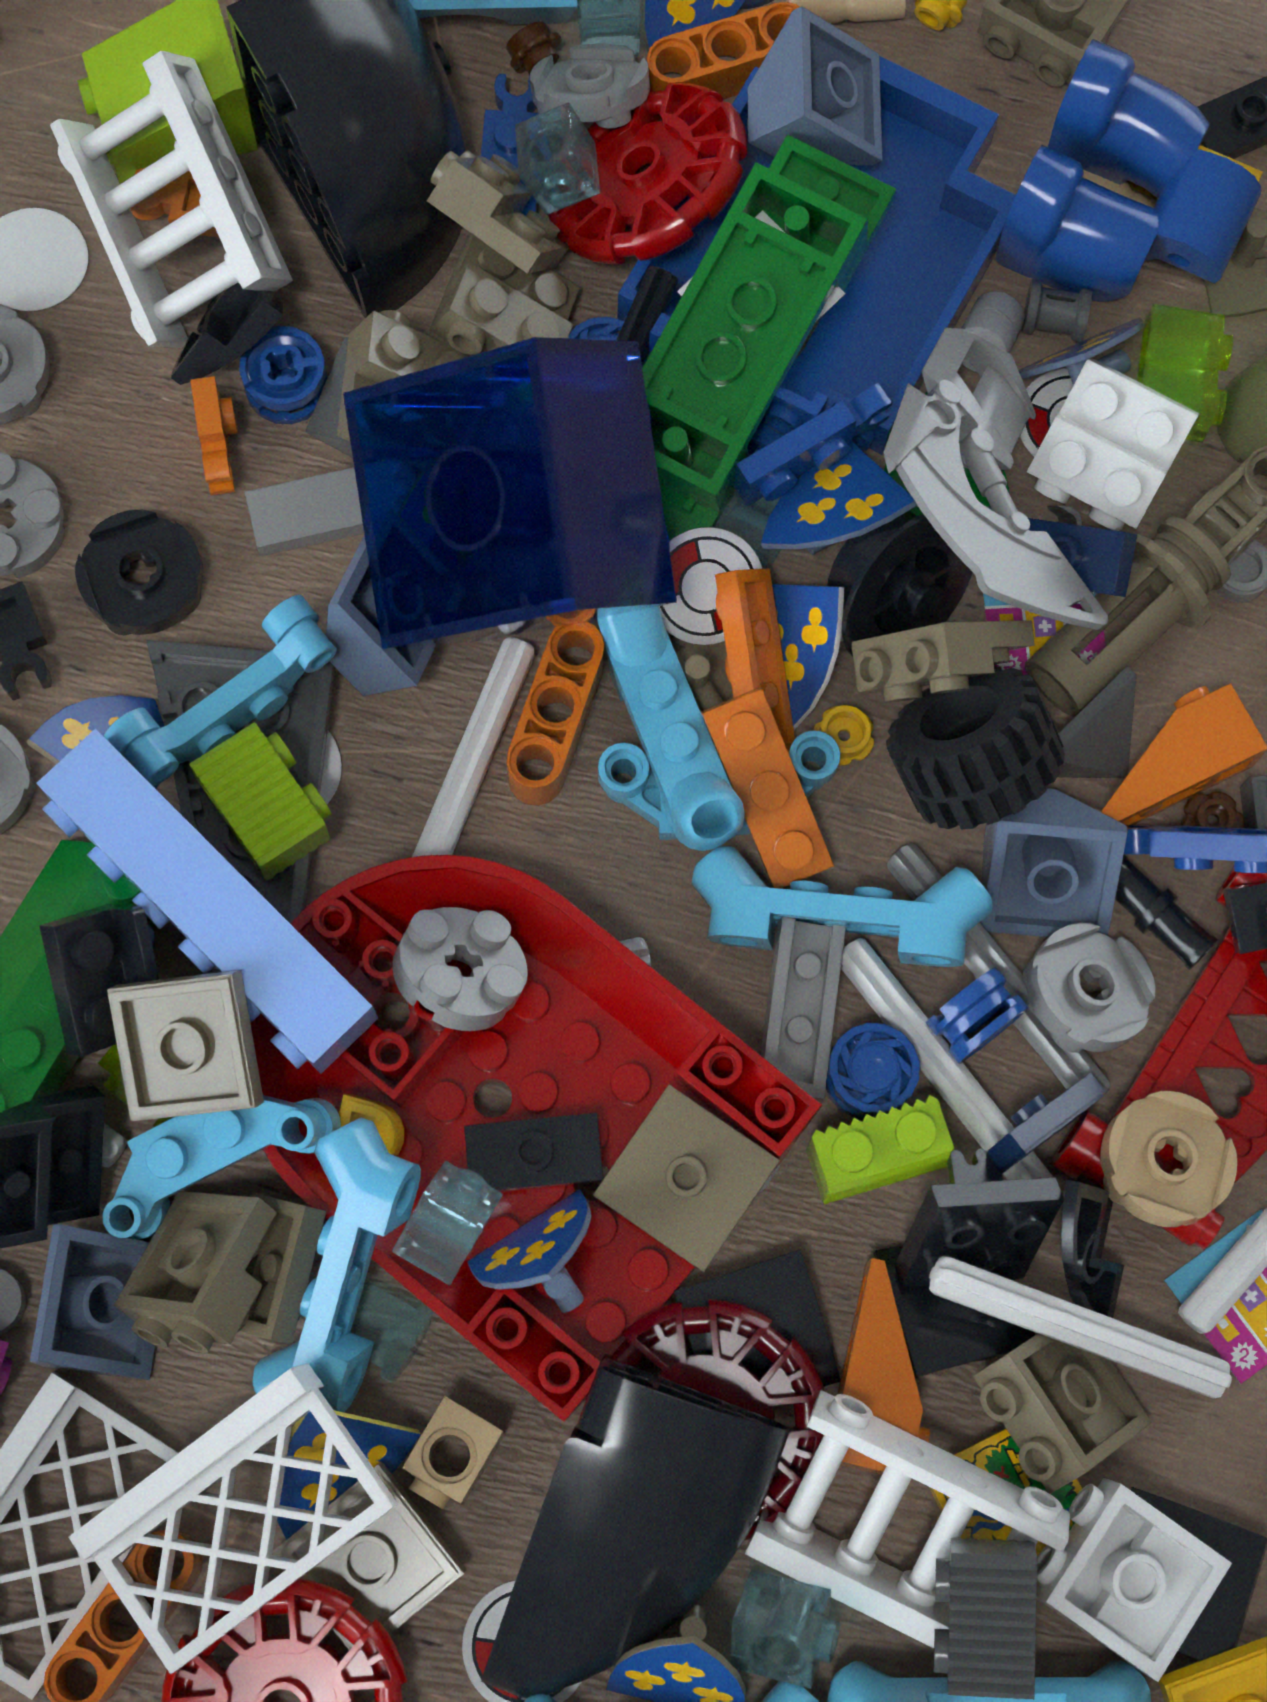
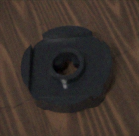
M140 509L112 515L100 522L89 534L90 541L84 547L82 557L79 554L76 561V582L90 612L105 623L109 630L123 636L157 633L175 625L185 615L192 613L198 607L201 599L200 589L204 579L203 563L195 541L185 527L176 521L174 524L168 519L157 517L156 512ZM142 559L146 567L156 566V573H153L150 576V581L145 584L137 585L135 581L126 582L123 579L124 576L132 572L130 563L135 560Z

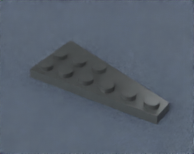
M146 640L150 661L153 665L158 690L157 696L164 725L167 726L270 651ZM330 662L312 673L304 672L293 685L294 690L287 695L288 700L285 705L274 715L261 721L254 718L235 732H240L254 722L265 737L277 732L297 763L288 769L301 788L312 783L319 793L321 790L336 670ZM186 761L179 764L173 775L181 815L291 923L306 908L313 851L309 852L304 858L298 859L293 865L287 866L283 872L277 873L272 879L265 881L196 780L189 765L190 762ZM216 967L213 968V973L220 972Z

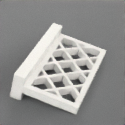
M309 1363L287 1370L68 1537L83 1560L93 1557L170 1674L178 1671L398 1505L391 1492L321 1393L320 1389L324 1385ZM310 1411L327 1434L323 1461L287 1455L292 1425ZM277 1437L275 1453L259 1451ZM337 1450L347 1465L335 1464ZM253 1460L273 1464L267 1503L232 1497L236 1470L244 1461ZM285 1466L321 1472L315 1511L280 1505ZM333 1474L357 1478L374 1504L355 1518L328 1514ZM222 1479L220 1495L205 1492ZM192 1501L218 1506L212 1544L178 1539L182 1508ZM231 1508L265 1514L259 1553L225 1547ZM278 1516L313 1522L309 1553L300 1560L272 1555ZM167 1521L165 1536L150 1534ZM325 1525L342 1527L323 1541ZM136 1543L162 1547L157 1586L134 1582L118 1557ZM176 1550L210 1556L204 1594L170 1588ZM223 1558L258 1564L253 1595L244 1602L217 1597ZM270 1567L286 1569L268 1583ZM144 1596L155 1598L153 1609ZM168 1600L202 1606L198 1636L182 1649L178 1648L164 1627ZM215 1609L230 1611L212 1625Z
M56 1371L50 1374L0 1449V1533L23 1528L30 1566L29 1568L0 1574V1584L31 1576L39 1615L0 1625V1635L40 1625L46 1653L31 1677H28L5 1662L0 1636V1680L33 1700L44 1683L45 1671L51 1659L109 1583L101 1570L92 1582L88 1563L95 1560L93 1557L83 1560L79 1553L76 1557L38 1565L31 1526L71 1516L75 1532L82 1527L79 1514L105 1509L123 1496L125 1489L118 1455L147 1449L168 1462L179 1453L89 1395ZM81 1406L104 1422L109 1449L69 1458L64 1428L78 1407ZM113 1428L136 1443L116 1447ZM57 1440L60 1460L41 1464ZM110 1457L118 1497L78 1506L70 1466ZM62 1468L69 1508L29 1517L24 1488L31 1477L35 1474ZM17 1500L21 1519L1 1524ZM131 1548L118 1557L121 1562L124 1561ZM80 1565L85 1594L78 1605L47 1614L40 1574ZM68 1619L54 1642H52L49 1623Z

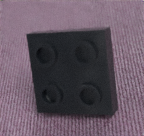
M984 1149L976 1150L972 1158V1165L965 1161L962 1152L953 1150L947 1161L950 1184L930 1185L894 1265L901 1287H930L929 1274L931 1268L935 1266L939 1257L950 1256L1013 1281L1024 1279L1064 1201L1056 1177L1005 1181Z

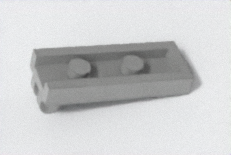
M389 459L244 491L259 555L265 556L365 533L377 509L386 507L392 514L394 513L403 493L413 480L410 467Z
M781 917L777 924L760 1055L814 1099L821 1101L825 1095L846 927L838 925L829 927L795 921L796 918Z

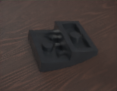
M95 1085L47 1095L0 1113V1249L47 1240L48 1225L99 1216L105 1095Z
M796 1250L674 1291L673 1295L676 1303L682 1301L683 1308L709 1306V1299L742 1304L760 1311L773 1319L770 1326L789 1342L795 1337L806 1350L817 1369L823 1387L841 1381L801 1250ZM711 1333L687 1335L693 1354L701 1352L713 1354ZM754 1347L740 1361L759 1379L772 1363Z
M1131 1487L1132 1492L1232 1563L1177 1653L1197 1661H1202L1236 1648L1267 1550V1538L1209 1514Z

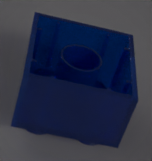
M533 337L343 393L382 649L485 641L677 603L670 558V543L665 525L651 431L650 409L646 397L638 342Z

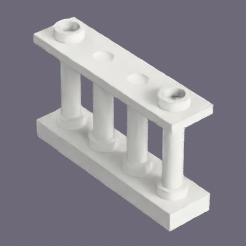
M160 51L142 63L152 84L150 86V94L97 129L91 124L57 119L50 126L59 145L58 156L60 161L74 178L132 309L131 320L134 328L145 339L148 347L182 348L188 337L181 324L180 317L236 283H240L242 289L277 291L292 282L293 279L195 59ZM165 115L176 138L175 149L119 184L106 153ZM190 171L201 195L199 199L200 205L144 240L130 208ZM215 227L226 251L224 255L225 261L169 295L155 263L205 231Z
M820 1390L807 1427L824 1436L786 1513L778 1512L774 1522L771 1523L764 1521L769 1513L763 1508L745 1554L934 1648V1629H948L949 1603L935 1602L936 1558L950 1559V1538L961 1537L974 1510L1012 1527L1006 1541L1016 1540L1021 1542L1028 1540L1035 1542V1546L1040 1541L1060 1552H1063L1069 1539L1070 1512L1063 1509L1061 1503L1044 1490L1036 1487L1022 1489L873 1416L871 1409L865 1403L845 1394L833 1396ZM850 1447L886 1465V1468L850 1540L840 1541L816 1529L812 1521ZM911 1479H914L949 1496L913 1570L902 1572L878 1560L874 1552Z

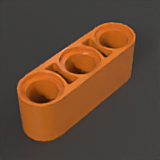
M789 2L774 3L671 34L655 41L649 48L647 55L650 87L654 91L665 90L669 83H689L710 88L718 92L723 100L737 96L754 67L760 68L791 12L800 6ZM728 55L735 57L737 60L726 61L718 57ZM668 72H675L681 74L682 76L678 78H670L664 76L663 74Z
M571 619L563 621L550 634L508 749L506 765L510 790L518 800L528 805L539 806L549 803L558 796L563 788L603 675V637L596 626L586 620ZM582 647L589 651L592 657L585 664L577 666L564 662L560 655L568 648ZM551 703H562L572 711L569 718L558 723L545 720L539 713L543 707ZM532 759L543 760L553 768L547 777L540 780H529L523 777L518 770L525 762Z
M158 1530L150 1534L165 1536V1530ZM178 1532V1539L195 1541L191 1536ZM138 1543L124 1561L123 1565L134 1582L157 1586L158 1578L153 1573L151 1563L152 1556L158 1547ZM182 1551L184 1567L180 1575L171 1581L170 1588L189 1592L202 1571L203 1556ZM110 1583L106 1585L51 1659L45 1671L44 1688L51 1702H106L112 1697L150 1645L140 1628L131 1639L126 1641L117 1638L111 1631L109 1615L113 1607L121 1599ZM144 1596L153 1609L155 1598ZM168 1600L164 1625L180 1602ZM79 1658L89 1661L95 1667L98 1676L94 1692L86 1699L74 1696L69 1691L66 1683V1673L70 1665Z

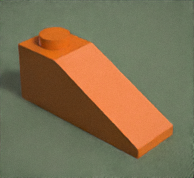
M1231 683L1213 692H1210L1207 686H1202L1179 698L1173 704L1176 710L1110 798L1101 813L1129 828V825L1137 824L1252 768L1267 751V745Z
M871 1258L864 1267L837 1394L849 1395L862 1401L871 1409L873 1416L929 1443L930 1428L920 1426L923 1407L886 1263L883 1260ZM850 1447L840 1464L841 1466L882 1475L886 1468V1465Z

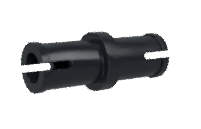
M1123 854L1115 900L1137 919L1134 926L1143 934L1150 931L1191 970L1213 948L1218 939L1215 936H1211L1175 903L1179 898L1170 889L1163 892Z

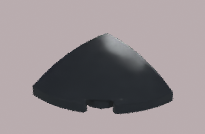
M236 283L213 297L207 306V311L197 326V331L202 335L199 336L195 332L190 334L175 363L171 379L183 385L189 383L191 379L202 378L226 366L254 346L283 315V302L280 290L242 289L240 283Z
M1066 1180L1063 1192L1064 1201L1061 1206L1060 1242L1064 1274L1070 1297L1074 1304L1113 1318L1124 1265L1101 1259L1113 1201L1109 1198V1191L1081 1182Z
M903 1246L889 1247L873 1252L875 1259L883 1260L886 1263L915 1378L1007 1354L1035 1336V1332L934 1295L929 1290V1286L901 1287L894 1265Z

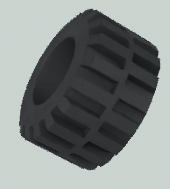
M994 666L995 673L968 678L970 689L963 691L931 694L930 688L922 691L923 698H917L905 705L898 713L900 718L892 722L888 730L890 737L886 740L887 750L917 812L929 824L937 823L939 828L945 829L960 826L961 830L973 829L984 823L990 825L999 822L1005 816L1015 815L1022 811L1029 802L1038 800L1047 791L1045 786L1055 782L1059 776L1060 770L1058 767L1064 763L1065 759L1063 743L1035 681L1029 675H1023L1021 670L1012 667L1002 670L1001 666Z

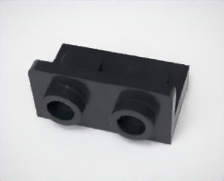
M106 904L39 925L67 1055L83 1057L116 1045L107 989L120 984L159 980L153 953L155 935L151 924L146 919L144 909L138 906Z

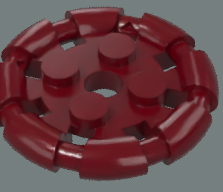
M709 1299V1306L683 1308L682 1301L666 1305L643 1316L622 1332L626 1339L611 1357L608 1354H604L602 1360L608 1358L638 1367L647 1357L662 1369L658 1376L772 1420L775 1419L772 1405L793 1404L795 1426L789 1428L790 1433L777 1466L781 1473L772 1482L752 1529L744 1541L749 1540L757 1526L763 1508L769 1513L764 1521L771 1523L774 1522L778 1512L786 1513L824 1436L807 1427L820 1390L824 1391L821 1378L811 1358L796 1338L793 1337L789 1342L770 1326L773 1319L758 1310L742 1304ZM711 1333L713 1354L700 1352L699 1354L687 1356L686 1335ZM752 1347L756 1348L772 1362L760 1379L749 1368L740 1363Z

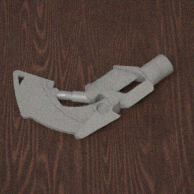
M997 291L984 293L977 298L962 328H944L922 369L928 394L925 395L908 383L884 450L888 473L890 474L896 469L910 495L937 533L975 574L978 587L984 594L1043 617L1099 630L1108 623V615L1049 534L1045 531L1028 530L1030 528L1029 519L1025 514L1018 512L1006 488L1007 481L1001 470L1012 468L1014 460L1011 454L1028 419L1035 420L1036 418L1028 392L1013 356L1010 354L1014 342L1024 325L1025 314L1022 306L1012 296ZM961 364L974 372H978L980 376L973 394L957 373ZM964 467L969 469L981 495L987 498L992 510L977 500L966 477ZM1080 603L1085 611L1072 608L1071 606Z

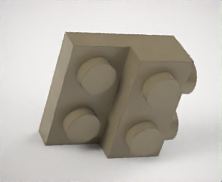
M988 0L983 7L977 32L984 36L983 40L986 47L995 55L1002 58H1011L1014 54H1017L1035 64L1034 71L1042 81L1051 86L1060 87L1065 82L1070 84L1092 39L1107 44L1112 29L1132 0Z
M468 150L459 157L450 151L437 165L431 177V183L436 187L427 202L527 274L556 268L569 249L566 244L556 238L560 230L551 221L532 210H529L526 216L521 213L532 196L533 191L520 183L524 174L504 158L493 154L489 160L481 155L475 156Z
M470 233L466 238L429 331L448 341L455 350L472 355L496 369L511 383L515 384L522 377L547 380L556 371L573 324L567 320L580 287L551 269L527 274Z
M385 310L378 313L373 311L348 336L337 436L412 469L421 471L435 459L458 453L461 420L474 409L479 359L455 350L448 341L438 335L430 337L411 328L409 318L401 312Z
M1032 620L943 622L852 642L857 692L883 691L884 702H899L923 698L922 686L930 685L931 694L970 689L968 678L995 673L994 665L1010 662V650L1035 646Z
M179 1191L114 1306L135 1321L131 1329L136 1335L158 1347L167 1348L172 1338L183 1346L202 1354L209 1352L213 1342L231 1345L237 1332L246 1324L250 1316L251 1306L263 1286L245 1270L250 1261L261 1250L265 1241V1233L277 1212L258 1197Z
M1039 1333L972 1376L981 1389L980 1401L984 1411L992 1419L1004 1424L1019 1447V1462L1023 1471L1030 1478L1041 1481L1049 1494L1087 1473L1152 1423L1111 1360Z

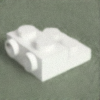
M1090 358L1086 360L1059 414L1055 417L1030 464L1027 473L1038 478L1034 488L1043 495L1064 504L1067 503L1072 495L1093 506L1088 516L1104 527L1114 531H1122L1126 523L1137 529L1200 413Z
M1103 1478L1098 1488L1093 1484H1088L1073 1500L1069 1512L1070 1519L1075 1524L1069 1532V1539L1063 1552L1047 1545L1038 1555L1036 1598L1081 1631L1098 1640L1142 1673L1159 1682L1232 1563L1121 1483Z

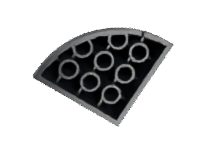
M239 0L227 6L233 41L254 134L258 144L364 318L373 311L378 313L385 310L396 311L416 296L434 278L449 257L462 230L461 225L427 202L436 187L431 183V177L439 162L450 151L460 157L468 150L461 114L447 77L452 74V70L444 50L437 41L431 42L423 24L408 0Z

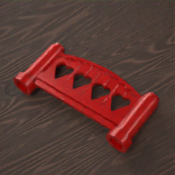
M1233 867L1220 887L1215 901L1226 907L1223 889L1267 880V873L1235 872ZM1229 927L1111 1120L1132 1102L1160 1091L1180 1092L1202 1101L1219 1117L1215 1123L1222 1130L1225 1139H1232L1237 1154V1173L1234 1182L1236 1183L1267 1151V1063L1265 1065H1257L1248 1059L1228 1016L1267 1017V977L1260 963L1267 964V949L1244 954L1236 953L1231 928ZM1195 1068L1239 1069L1247 1073L1251 1080V1089L1246 1096L1237 1098L1238 1110L1233 1118L1226 1119L1215 1112ZM1086 1110L1077 1119L1061 1142L1051 1161V1165L1072 1179H1076L1081 1174L1104 1190L1103 1178L1105 1175L1101 1167L1100 1157L1103 1136L1109 1123L1107 1124ZM1165 1143L1163 1149L1159 1152H1154L1156 1162L1168 1174L1174 1169L1182 1170L1181 1162L1173 1156L1174 1147ZM1215 1208L1194 1224L1178 1227H1159L1188 1246L1195 1244L1199 1248L1205 1249L1219 1232L1225 1217L1216 1212Z

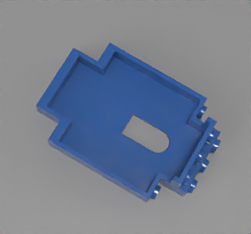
M879 56L882 162L875 165L850 166L896 188V198L846 287L845 295L840 298L838 304L835 303L822 316L803 351L794 360L747 446L749 456L842 400L845 405L850 403L862 391L879 383L892 402V406L886 409L889 418L874 429L853 437L852 442L861 450L871 449L883 455L908 383L918 390L924 382L922 369L944 328L955 327L997 253L1003 227L1016 194L974 173L991 145L999 117L998 113ZM756 66L732 103L741 116L746 129L747 140V88L759 69ZM748 143L747 156L742 161H739L743 168V175L739 185L721 213L713 221L706 217L692 230L694 238L680 247L650 260L639 261L638 259L618 292L617 319L625 321L649 267L662 268L678 278V284L665 314H660L650 331L649 355L682 297L677 291L693 277L754 164L757 162L769 168L774 159L773 156ZM687 195L673 209L675 211L678 210L690 197Z

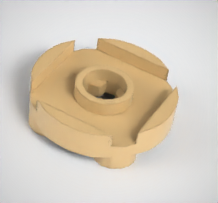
M1160 1091L1132 1102L1111 1120L1101 1144V1167L1105 1175L1103 1187L1104 1190L1109 1191V1198L1113 1202L1123 1205L1135 1217L1157 1226H1187L1204 1218L1228 1197L1237 1173L1236 1149L1232 1139L1226 1140L1222 1130L1215 1123L1219 1117L1202 1101L1180 1092ZM1165 1143L1173 1146V1156L1183 1162V1169H1174L1170 1174L1164 1172L1160 1168L1159 1163L1156 1162L1154 1152H1159L1163 1149Z

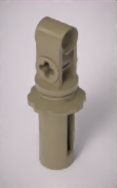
M1267 446L1254 451L1229 477L1209 490L1188 512L1184 519L1176 516L1168 517L1158 527L1157 535L1152 540L1145 536L1137 535L1126 597L1097 593L1094 596L1108 615V623L1104 627L1095 630L1066 623L1025 662L1027 674L1035 681L1039 691L1062 712L1076 717L1127 666L1130 667L1176 622L1192 628L1194 625L1202 627L1211 619L1212 613L1206 595L1211 590L1220 589L1230 579L1229 565L1256 540L1267 526V491L1261 489L1253 478L1257 474L1267 475ZM1144 592L1151 596L1154 601L1088 665L1077 656Z

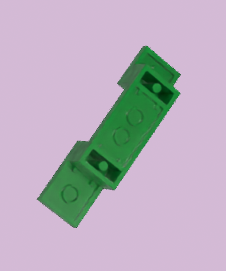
M788 134L769 168L757 162L754 164L604 437L610 457L551 563L553 569L606 597L631 588L643 587L647 589L652 563L660 550L670 540L692 529L716 527L735 492L736 464L749 456L747 448L749 442L834 287L838 288L839 286L845 291L896 198V188ZM763 210L784 232L755 217Z

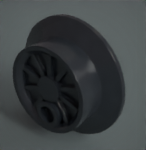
M909 510L864 535L848 539L839 551L832 565L827 586L844 587L842 638L846 650L852 657V642L946 622L965 593L973 572L941 538L924 514L917 516Z

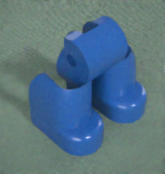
M1092 39L1065 93L1054 122L1048 147L1041 145L1018 189L1003 227L995 259L1001 266L1025 277L1041 280L1043 284L1054 289L1077 293L1081 288L1091 289L1092 301L1097 302L1113 301L1128 296L1145 260L1160 259L1215 284L1222 278L1261 195V185L1255 176L1243 166L1228 158L1198 149L1204 140L1210 123L1197 106L1176 91L1134 72L1135 62L1128 53ZM1083 170L1118 185L1131 181L1145 188L1158 199L1154 207H1150L1084 178Z

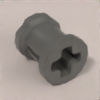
M1032 279L1027 292L1024 307L1025 319L1021 332L1031 335L1035 329L1068 334L1073 341L1082 342L1091 309V289L1081 288L1077 293L1043 287L1041 280Z

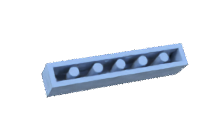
M96 729L36 783L51 800L42 810L69 838L76 831L80 830L95 845L87 856L109 879L116 883L125 875L141 891L132 900L134 904L142 907L146 916L159 929L170 921L186 937L178 948L203 974H208L214 967L220 972L241 970L250 1021L252 1022L262 1014L279 1031L270 1041L297 1069L308 1061L321 1074L378 1019L373 1006Z

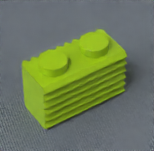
M254 722L189 765L196 780L266 881L272 879L277 873L283 872L287 866L293 865L298 859L304 858L309 852L315 851L320 845L328 842L330 835L323 820L330 817L332 813L312 783L301 788L288 769L297 763L277 732L265 737Z
M929 1095L925 1102L916 1099L912 1106L904 1102L900 1110L891 1107L887 1114L879 1110L875 1118L866 1114L862 1122L854 1118L850 1125L841 1122L837 1129L828 1126L825 1133L816 1129L805 1150L821 1199L824 1204H828L946 1168L948 1166V1158L955 1148L937 1098Z

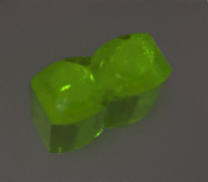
M1152 304L1142 332L1137 381L1200 413L1185 440L1203 443L1211 425L1220 426L1223 420L1227 390L1218 389V371L1226 372L1228 369L1233 348V335L1224 334L1225 315Z

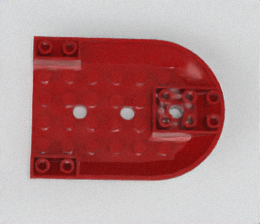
M456 855L417 856L371 867L345 879L324 892L309 904L290 924L373 1006L377 1016L387 1004L403 1002L409 1006V1019L402 1028L393 1031V1029L381 1030L378 1027L377 1019L320 1074L308 1061L297 1069L272 1044L270 1040L279 1031L260 1014L255 1020L250 1021L262 1093L265 1096L292 1103L309 1098H321L330 1102L336 1108L338 1114L343 1095L353 1094L382 1102L394 1109L400 1116L404 1127V1143L397 1157L419 1164L421 1178L410 1219L386 1236H377L371 1259L559 1419L566 1422L586 1400L598 1365L601 1363L600 1361L604 1354H608L611 1357L626 1339L622 1332L648 1313L664 1307L673 1297L674 1291L681 1287L696 1267L598 1200L588 1201L592 1217L587 1233L574 1255L564 1265L584 1296L583 1302L578 1307L566 1313L561 1312L553 1298L546 1293L542 1283L523 1288L502 1290L483 1286L474 1277L467 1261L576 1192L575 1184L471 1194L469 1191L464 1126L597 1113L603 1167L610 1171L668 1085H671L779 1159L778 1167L819 1111L822 1104L565 897L532 876L497 862ZM457 907L473 910L478 913L485 910L495 911L509 921L511 926L510 935L518 942L524 953L528 975L527 982L515 1006L506 1012L503 1020L493 1027L483 1030H454L432 1021L431 1019L435 1012L425 1008L418 1000L413 1007L402 996L393 975V957L414 914L421 910ZM451 960V962L447 963V966L458 967L461 976L470 977L472 969L467 964L458 960ZM493 1082L502 1083L512 1093V1102L509 1109L499 1117L490 1118L483 1116L477 1111L475 1104L478 1091L486 1084ZM300 1119L298 1124L299 1131L306 1138L307 1126ZM270 1145L263 1149L278 1174L307 1205L326 1211V1221L335 1215L338 1198L315 1153L304 1154L290 1151L277 1145Z

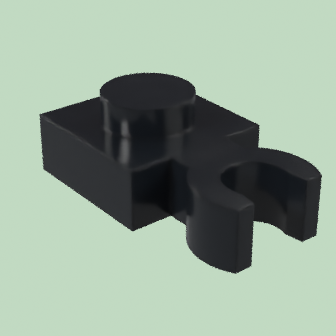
M23 581L0 589V662L3 661L0 667V683L7 695L14 701L20 698L19 691L16 688V679L22 672H35L44 689L51 687L52 684L51 674L44 661L38 655L31 652L33 649L47 645V641Z

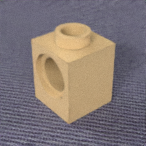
M444 1396L402 1469L415 1476L409 1489L443 1510L450 1498L464 1506L505 1436L504 1431ZM447 1438H458L464 1441L470 1451L468 1466L462 1473L453 1477H445L438 1474L432 1464L434 1448L439 1442Z

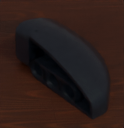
M604 1358L598 1365L577 1426L574 1427L571 1437L563 1447L481 1682L521 1698H528L534 1694L547 1695L585 1681L615 1666L623 1654L636 1646L654 1641L666 1632L701 1600L725 1571L750 1533L768 1494L790 1429L770 1418L620 1361Z

